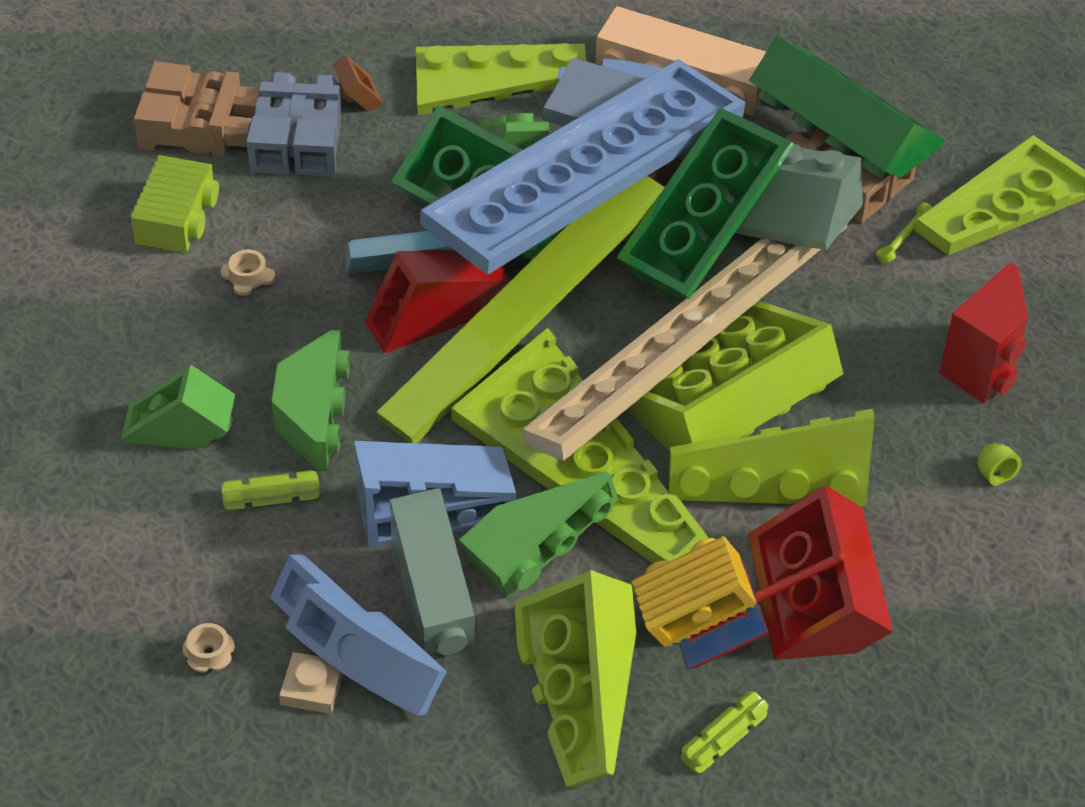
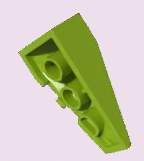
M589 570L514 601L517 650L522 664L529 665L533 663L540 684L538 683L532 689L536 704H548L553 722L549 727L547 735L565 785L568 788H577L614 775L636 638L632 585Z

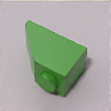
M190 364L129 404L120 441L129 444L200 449L213 440L221 439L230 429L233 421L231 412L235 394Z

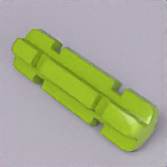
M309 470L296 472L297 477L289 478V473L249 478L250 483L242 484V479L225 481L221 487L223 505L226 510L244 509L245 503H252L253 507L291 503L292 497H299L300 501L315 500L319 498L320 494L318 475L316 471Z
M746 692L735 702L736 708L729 707L700 732L703 737L696 736L683 746L682 762L696 774L704 772L714 763V756L721 757L749 733L748 726L754 728L767 717L769 706L756 692Z

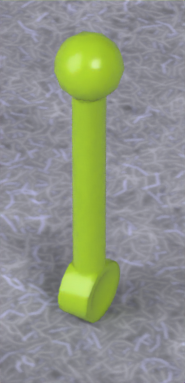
M926 202L919 204L916 209V215L888 246L876 252L878 261L881 264L889 263L895 259V251L914 231L917 218L932 208L931 204Z

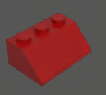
M824 485L748 533L760 590L836 553L841 552L845 555L844 562L762 601L772 651L776 660L856 654L893 632L861 506Z

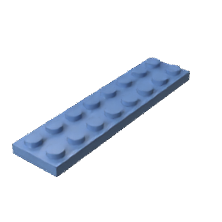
M678 59L423 208L420 214V225L488 275L690 150L720 107L739 117H743L745 102Z

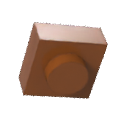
M346 54L332 64L339 79L336 85H340V94L348 103L354 104L357 102L367 111L375 110L383 103L371 76Z

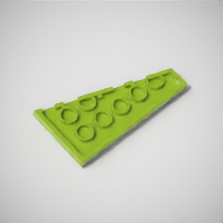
M546 328L451 408V420L487 446L503 447L505 457L509 462L547 489L608 472L612 476L618 500L615 502L610 514L596 524L652 564L663 560L672 561L691 552L692 546L698 541L708 538L676 495L670 494L660 482L658 471L650 460L644 461L634 448L633 438L617 418L564 461L525 445L523 428L583 381L578 374V366L570 356L565 357L557 347L556 338L549 328Z

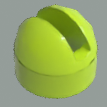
M993 443L986 445L980 451L977 465L982 476L993 486H997L1013 479L1021 468V458L1010 447L1004 444ZM1000 470L1001 473L999 476L993 475L995 472Z

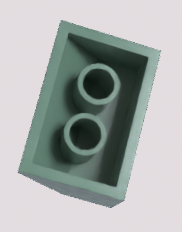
M794 144L793 149L744 218L735 234L827 250L863 205L861 158L843 155L835 150L818 151L801 148L799 145Z

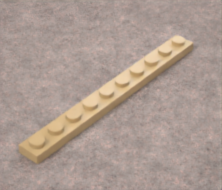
M760 239L696 290L689 299L681 302L523 428L525 445L564 461L821 249Z

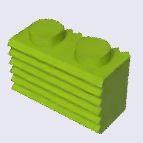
M158 155L155 166L152 167V173L149 174V180H146V186L143 187L140 199L137 200V205H135L134 211L131 213L135 244L175 252L179 251L181 253L188 252L193 238L200 239L203 235L207 206L214 207L218 199L219 182L213 180L212 164Z

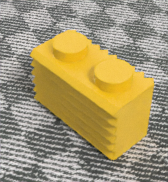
M724 536L717 539L707 538L700 540L692 546L691 552L672 561L663 560L655 562L646 569L645 574L631 581L637 595L636 599L640 604L639 608L642 611V617L645 620L644 624L648 631L664 647L671 646L673 643H681L682 639H689L692 634H699L701 630H708L710 626H717L719 621H726L728 617H735L738 612H745L747 608H754L756 605L740 555Z

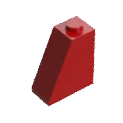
M455 250L397 251L366 317L365 324L383 352L388 353L468 323L511 280L502 267L487 275Z

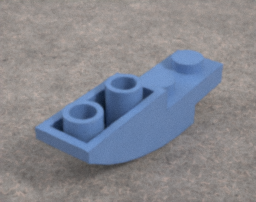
M289 555L270 596V599L290 617L285 628L323 660L363 687L417 716L426 715L447 671L382 612H366L305 555Z

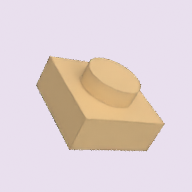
M293 652L279 695L280 705L332 714L344 674L319 656Z

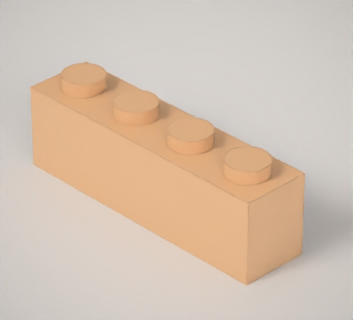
M616 6L597 36L595 64L602 66L603 58L644 63L664 68L679 59L744 101V113L754 116L762 102V99L758 97L762 89L751 83L749 79L766 52Z

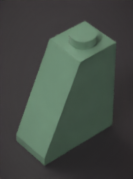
M437 488L390 499L392 559L422 649L428 655L434 653L443 655L455 654L467 645L475 644V615L441 490Z

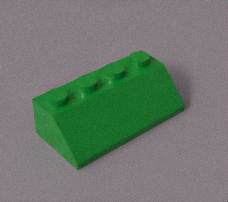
M776 35L749 79L751 83L762 89L758 96L760 99L778 110H781L783 105H786L795 111L791 118L793 121L813 133L819 127L829 134L825 139L826 143L846 155L852 149L863 157L861 159V166L880 178L883 177L885 172L902 178L940 149L945 142L944 138L821 58Z
M438 105L391 182L407 197L427 207L521 152L522 149ZM564 228L516 258L529 264Z
M720 107L616 258L637 281L671 300L689 299L791 152L794 144L790 140Z

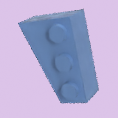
M354 441L357 500L369 548L392 544L390 499L440 488L452 533L470 530L496 506L516 500V491L503 447Z

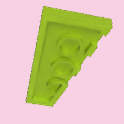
M585 44L416 47L417 116L432 113V109L438 105L442 107L452 105V108L455 109L470 106V101L494 97L496 101L511 98L513 93L531 90L534 93L553 90L558 83L559 67L567 68L572 58L586 61Z
M1033 135L917 218L915 232L949 256L1085 200V170Z
M873 409L856 411L854 417L831 421L830 417L810 420V425L781 430L780 426L762 429L759 435L739 439L731 435L670 447L668 492L676 495L680 501L796 504L826 485L857 505L866 506L875 419Z

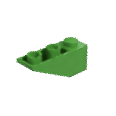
M603 472L496 506L459 539L468 562L507 598L519 590L529 588L538 579L541 570L556 556H562L569 552L583 531L593 522L598 523L610 514L615 502L618 500L612 476L608 472Z

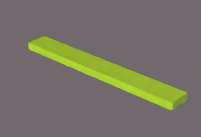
M646 176L566 226L377 411L379 420L409 443H418L456 403L488 374L642 221L665 187Z

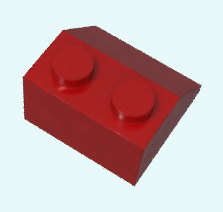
M1011 262L959 306L952 313L939 374L984 404L997 392L1003 395L1013 386L1018 377V371L1015 369L1017 359L1027 343L1023 336L1028 321V313L1019 269Z

